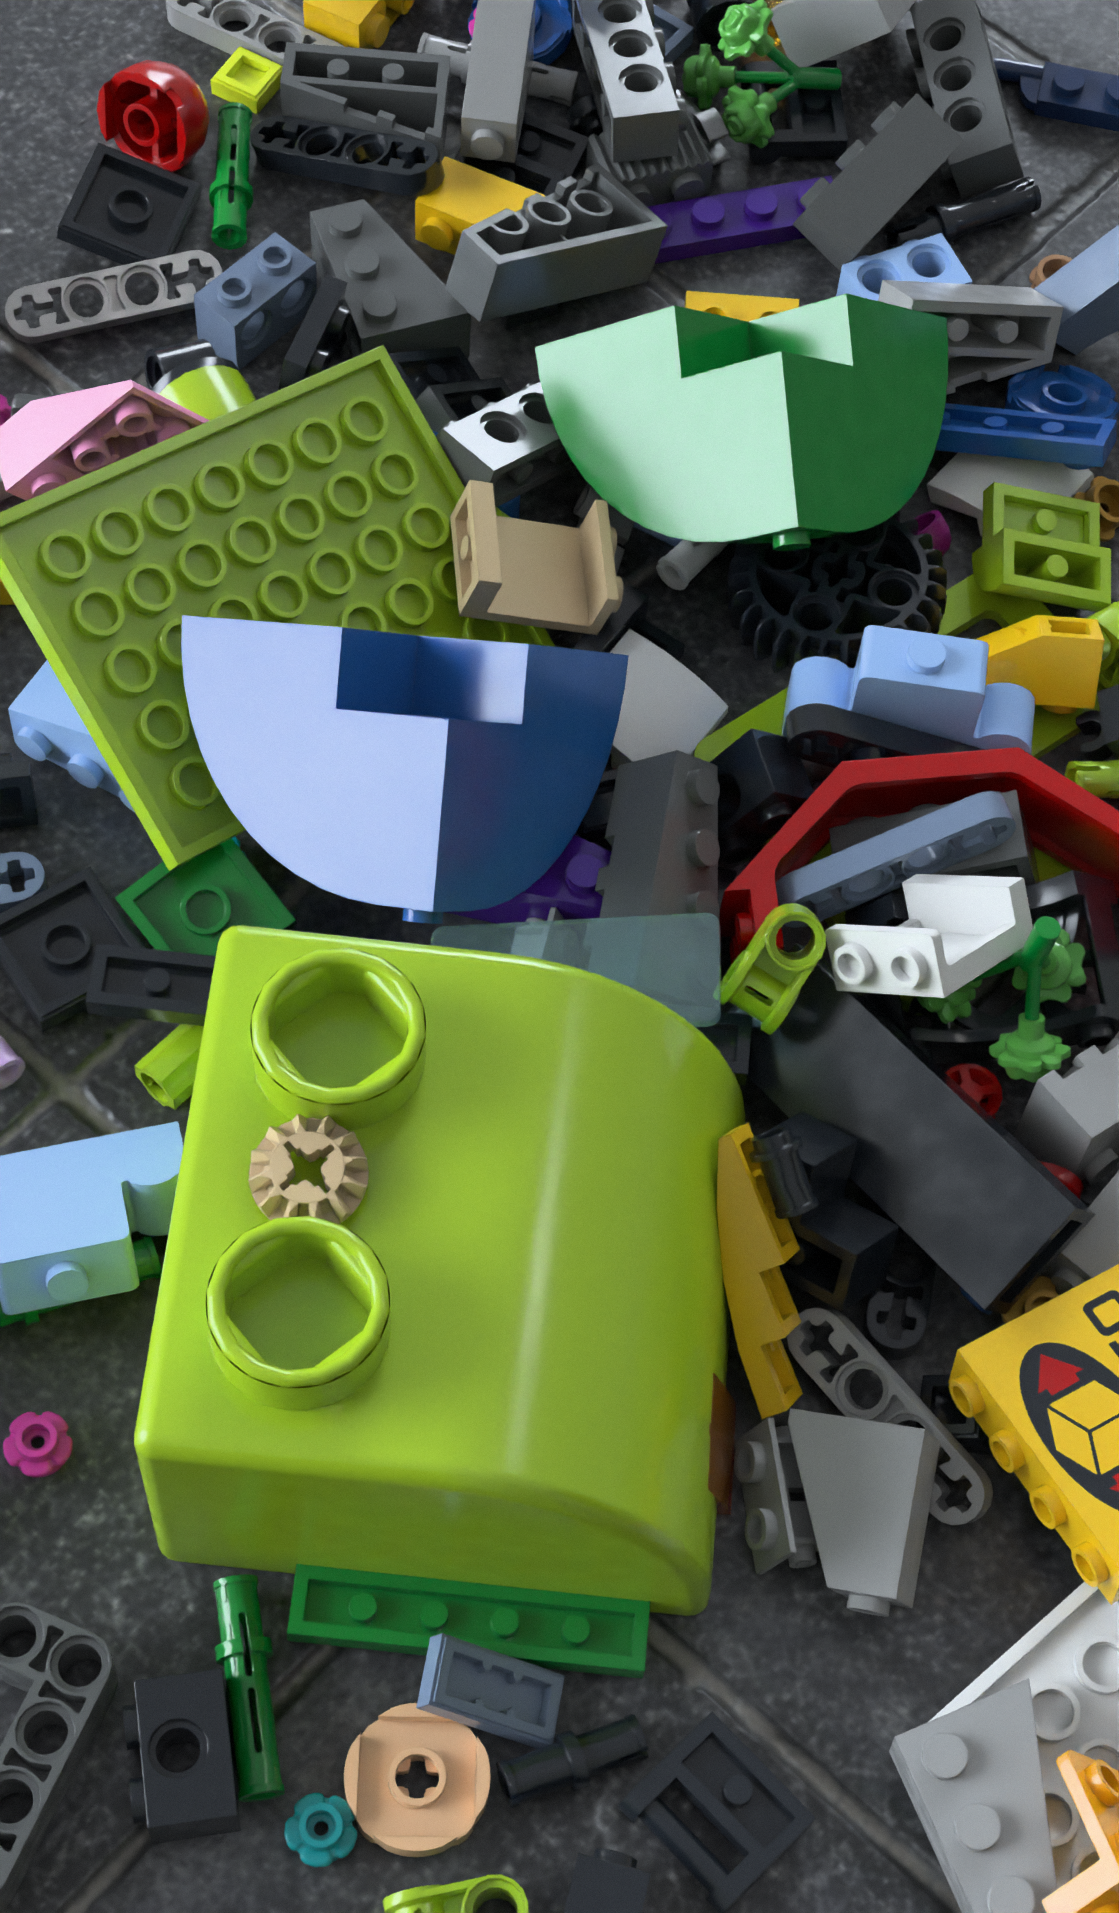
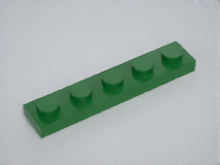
M296 1564L287 1639L293 1642L427 1656L430 1637L444 1633L541 1668L643 1679L650 1601Z

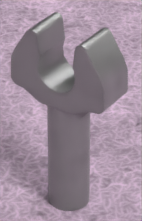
M677 89L675 97H684L687 113L693 118L713 161V166L730 160L729 152L719 141V139L729 136V132L719 112L714 107L701 112L682 90Z

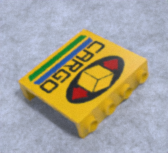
M1119 1264L957 1349L948 1381L950 1394L957 1408L966 1417L975 1418L988 1436L991 1452L998 1464L1006 1472H1014L1030 1494L1031 1506L1038 1519L1048 1529H1056L1070 1548L1073 1564L1081 1578L1089 1586H1097L1111 1605L1119 1601Z

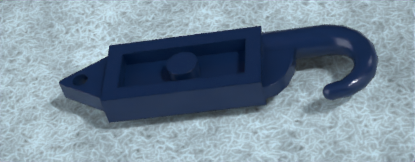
M993 58L999 80L1019 83L1018 93L1020 99L1028 109L1034 111V115L1119 132L1118 75L1045 61L1043 66L1007 58Z

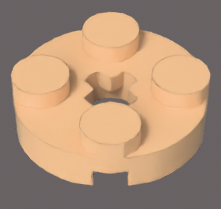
M408 1703L385 1711L378 1716L377 1721L365 1729L362 1735L359 1734L350 1746L345 1762L344 1791L348 1807L353 1813L358 1829L365 1839L397 1855L426 1857L442 1853L448 1848L459 1845L468 1839L487 1805L491 1780L490 1763L486 1749L478 1736L476 1739L471 1729L466 1725L417 1709V1703ZM413 1761L425 1762L426 1774L438 1776L439 1782L437 1787L427 1788L423 1798L409 1797L408 1788L397 1786L396 1784L397 1775L408 1774L411 1762Z

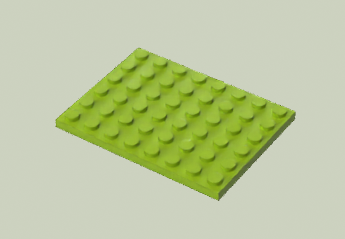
M384 345L0 512V579L169 871L246 831L216 786L199 748L192 725L183 678L181 654L182 615L345 627L418 636L555 647L546 629L542 627L459 616L450 516L465 487Z

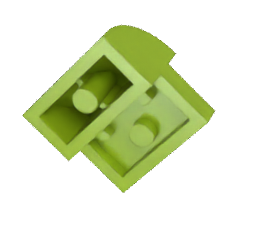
M993 482L983 491L982 546L972 553L974 578L982 590L1097 612L1111 604V549L1100 547V503Z

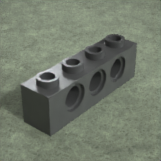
M572 0V26L612 162L618 163L678 155L679 132L686 131L688 125L687 109L684 97H675L676 75L672 62H664L665 41L662 28H653L655 22L653 0Z
M921 0L914 3L910 8L914 27L905 30L914 60H923L924 66L915 69L924 100L932 98L934 106L931 108L964 140L939 167L944 181L954 178L960 196L963 199L1023 178L1024 173L977 0Z
M540 382L528 384L518 393L499 402H490L480 411L459 421L452 420L448 422L436 436L464 487L467 486L469 480L493 483L495 508L576 467L555 430Z

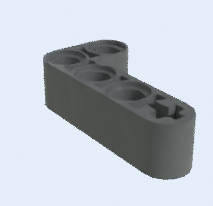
M19 1602L0 1606V1648L7 1636L14 1632L27 1631L37 1637L34 1646L23 1656L11 1658L0 1653V1679L28 1692L0 1746V1802L11 1793L22 1792L33 1797V1805L31 1811L21 1821L11 1824L0 1822V1913L13 1900L115 1696L118 1686L117 1669L111 1651L103 1639L88 1630L36 1607ZM79 1660H94L102 1665L98 1677L87 1686L75 1687L64 1681L66 1671ZM57 1725L68 1731L65 1743L54 1753L43 1755L35 1753L30 1749L33 1736L45 1726ZM2 1847L10 1848L11 1850L6 1852Z

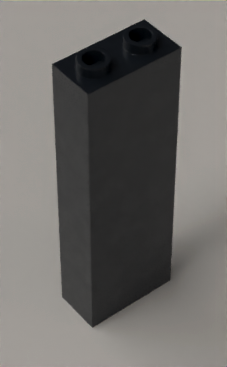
M796 943L791 950H786L785 952H798L805 947ZM823 957L820 958L804 982L794 1005L775 1032L768 1035L761 1030V1022L752 1017L747 1077L789 1118L804 1111L858 1139L849 1177L984 1310L1006 1314L1096 1215L860 992L837 991L832 965ZM757 990L754 991L755 993L759 994V995L762 996L763 998L768 999V997H766L765 995L761 994V993L758 992ZM735 1005L728 1011L732 1013L748 1014L740 1008L736 1007Z

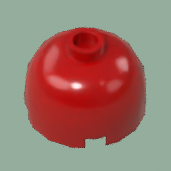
M151 60L133 64L115 73L112 79L104 83L99 91L97 114L101 132L106 142L114 138L117 146L123 153L174 172L187 165L204 145L210 121L207 101L193 78L174 64Z

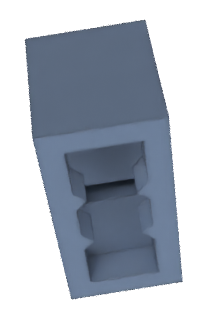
M274 232L194 294L198 340L205 339L209 341L216 355L233 361L240 370L305 318L317 293L316 262Z

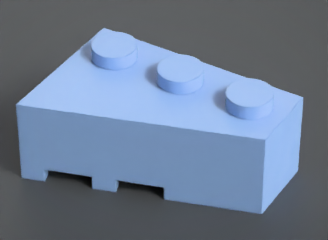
M46 660L8 708L15 743L29 757L38 761L47 759L66 769L80 784L88 788L100 787L119 797L126 807L135 812L48 660Z

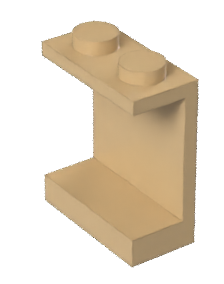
M469 480L450 516L459 616L598 635L610 614L618 611L623 597V581L620 576H616L614 561L617 547V532L614 527H610L607 501L596 499L579 528L496 516L493 483Z

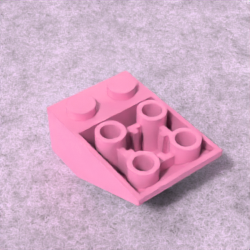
M132 380L30 401L0 426V474L5 491L27 501L210 420Z

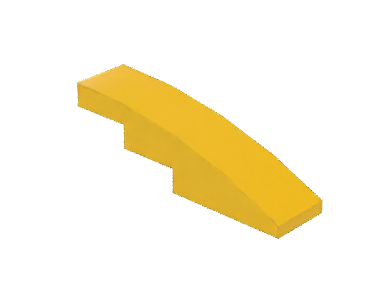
M749 1123L734 1128L718 1139L716 1210L723 1282L737 1347L761 1418L765 1419L787 1411L803 1394L781 1341L782 1338H785L801 1323V1319L779 1268V1265L788 1261L800 1248L788 1218L778 1219L775 1215L774 1210L776 1209L760 1164L751 1162L749 1154L754 1151L751 1142L754 1136Z

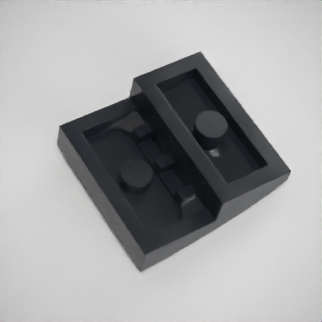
M524 112L515 163L461 156V147L454 160L544 194L546 197L555 192L558 182L570 176L576 179L586 161L589 137Z
M459 346L388 353L430 428L437 433L448 422L452 420L459 421L480 411L490 402H499L513 395L502 377L480 379Z

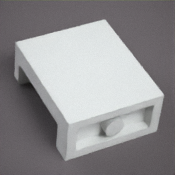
M916 874L902 882L909 916L907 921L897 927L835 924L828 928L825 934L837 991L945 998L1022 949L1033 925L1025 881L1022 877Z

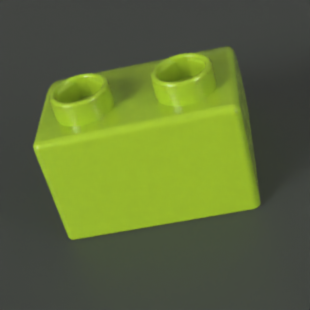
M245 925L231 926L225 930L217 945L134 1432V1446L158 1546L162 1554L174 1561L291 1574H295L296 1564L650 1601V1612L691 1616L702 1612L708 1605L711 1592L731 1314L723 1282L716 1210L718 1139L734 1128L745 1124L742 1091L736 1076L712 1042L684 1017L659 1001L599 974L566 964L500 952ZM297 1114L306 1118L320 1120L329 1115L338 1125L344 1127L349 1132L355 1133L367 1158L369 1177L367 1189L361 1203L346 1220L340 1224L313 1216H292L270 1220L262 1213L254 1201L248 1179L251 1151L255 1150L265 1138L270 1126L278 1127L292 1121ZM292 1151L290 1155L296 1174L289 1182V1185L294 1184L296 1186L301 1181L307 1180L314 1187L319 1186L326 1194L328 1191L325 1188L320 1168L327 1161V1157L324 1159L319 1157L317 1160L309 1162L302 1155L298 1157Z

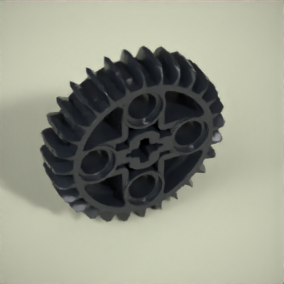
M900 510L888 520L869 529L810 539L811 546L804 549L776 551L773 549V543L737 544L734 558L730 560L727 584L728 609L731 610L730 619L732 627L739 630L741 645H754L755 660L761 661L772 656V670L774 673H778L787 666L793 668L798 661L813 656L837 659L846 664L848 668H854L863 632L867 626L876 625L938 634L947 602L946 590L948 579L947 570L942 567V552L933 549L931 534L918 535L919 525L916 519L900 523ZM777 611L788 613V615L782 616Z

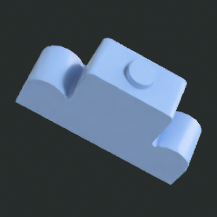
M870 625L864 629L854 668H848L846 664L837 659L820 656L804 658L795 663L791 671L786 695L781 736L787 737L786 717L790 711L805 704L821 703L984 750L1019 747L1031 755L1035 697L1028 689L1012 683L986 685L989 645L985 641Z
M178 1121L0 1156V1303L3 1313L14 1315L128 1292L139 1286L131 1234L135 1231L149 1236H165L169 1233L183 1151Z

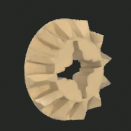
M297 1114L292 1121L278 1127L270 1126L265 1138L255 1150L251 1151L248 1182L258 1208L270 1220L292 1216H313L340 1224L357 1209L365 1195L369 1177L368 1162L355 1133L349 1132L344 1127L338 1125L329 1115L320 1120L306 1118ZM292 1151L298 1157L302 1155L309 1162H313L319 1157L323 1159L327 1157V1161L320 1168L325 1188L328 1191L326 1194L319 1186L314 1187L307 1180L301 1181L296 1186L294 1184L289 1185V1182L296 1174L290 1155Z

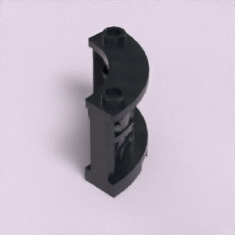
M1071 870L1059 876L1027 885L1026 892L1033 926L1040 917H1052L1058 921L1061 929H1064L1069 934V944L1074 943L1078 920L1084 917L1090 949L1085 950L1086 954L1082 962V968L1094 967L1100 1004H1094L1077 1011L1070 1010L1064 1003L1054 1000L1040 1003V1009L1046 1018L1045 1032L1049 1035L1059 1036L1062 1039V1044L1067 1046L1078 1044V1047L1088 1049L1093 1045L1097 1048L1107 1046L1116 1036V1033L1119 1032V947L1111 907L1118 904L1114 882L1110 879ZM890 893L845 914V921L848 925L897 927L909 919L905 896ZM1086 983L1081 987H1071L1072 994L1085 995L1087 991ZM1026 991L1015 1004L998 1018L971 1006L970 1016L966 1018L956 1017L953 1021L965 1030H950L951 1022L946 1024L942 1022L936 1012H930L922 1007L917 997L910 1003L908 1017L918 1013L923 1014L931 1021L932 1026L929 1029L919 1027L905 1029L900 995L867 993V997L880 1012L936 1064L997 1059L989 1054V1047L999 1041L1000 1034L1012 1033L1018 1030V1017L1021 1013L1025 1012Z

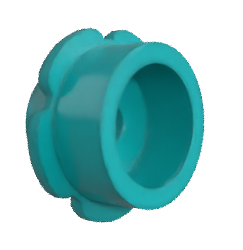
M319 1792L308 1794L297 1801L294 1806L295 1813L293 1817L288 1818L285 1823L284 1835L288 1847L293 1851H297L300 1854L301 1861L312 1867H326L337 1859L346 1857L354 1848L357 1840V1830L352 1825L355 1817L348 1807L347 1801L337 1795L325 1798ZM320 1822L326 1823L329 1828L328 1832L323 1836L317 1835L314 1831L315 1825Z

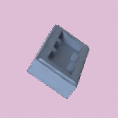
M441 1633L430 1637L416 1708L540 1749L553 1744L565 1676Z

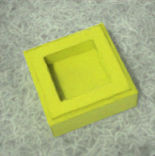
M239 46L211 79V92L226 101L242 103L249 107L252 113L258 115L279 90L283 66Z

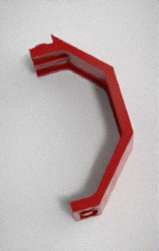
M1019 747L842 761L726 888L720 906L718 938L730 937L729 954L732 965L739 954L747 948L766 916L774 908L778 907L775 883L786 874L804 867L812 861L830 842L829 828L846 825L858 817L873 816L881 818L909 812L913 807L922 804L944 805L954 803L985 791H999L1003 793L1017 790L1033 846L1071 870L1113 880L1116 897L1119 898V811ZM782 927L776 935V946L780 950H784ZM746 986L752 991H755V989H753L752 987Z

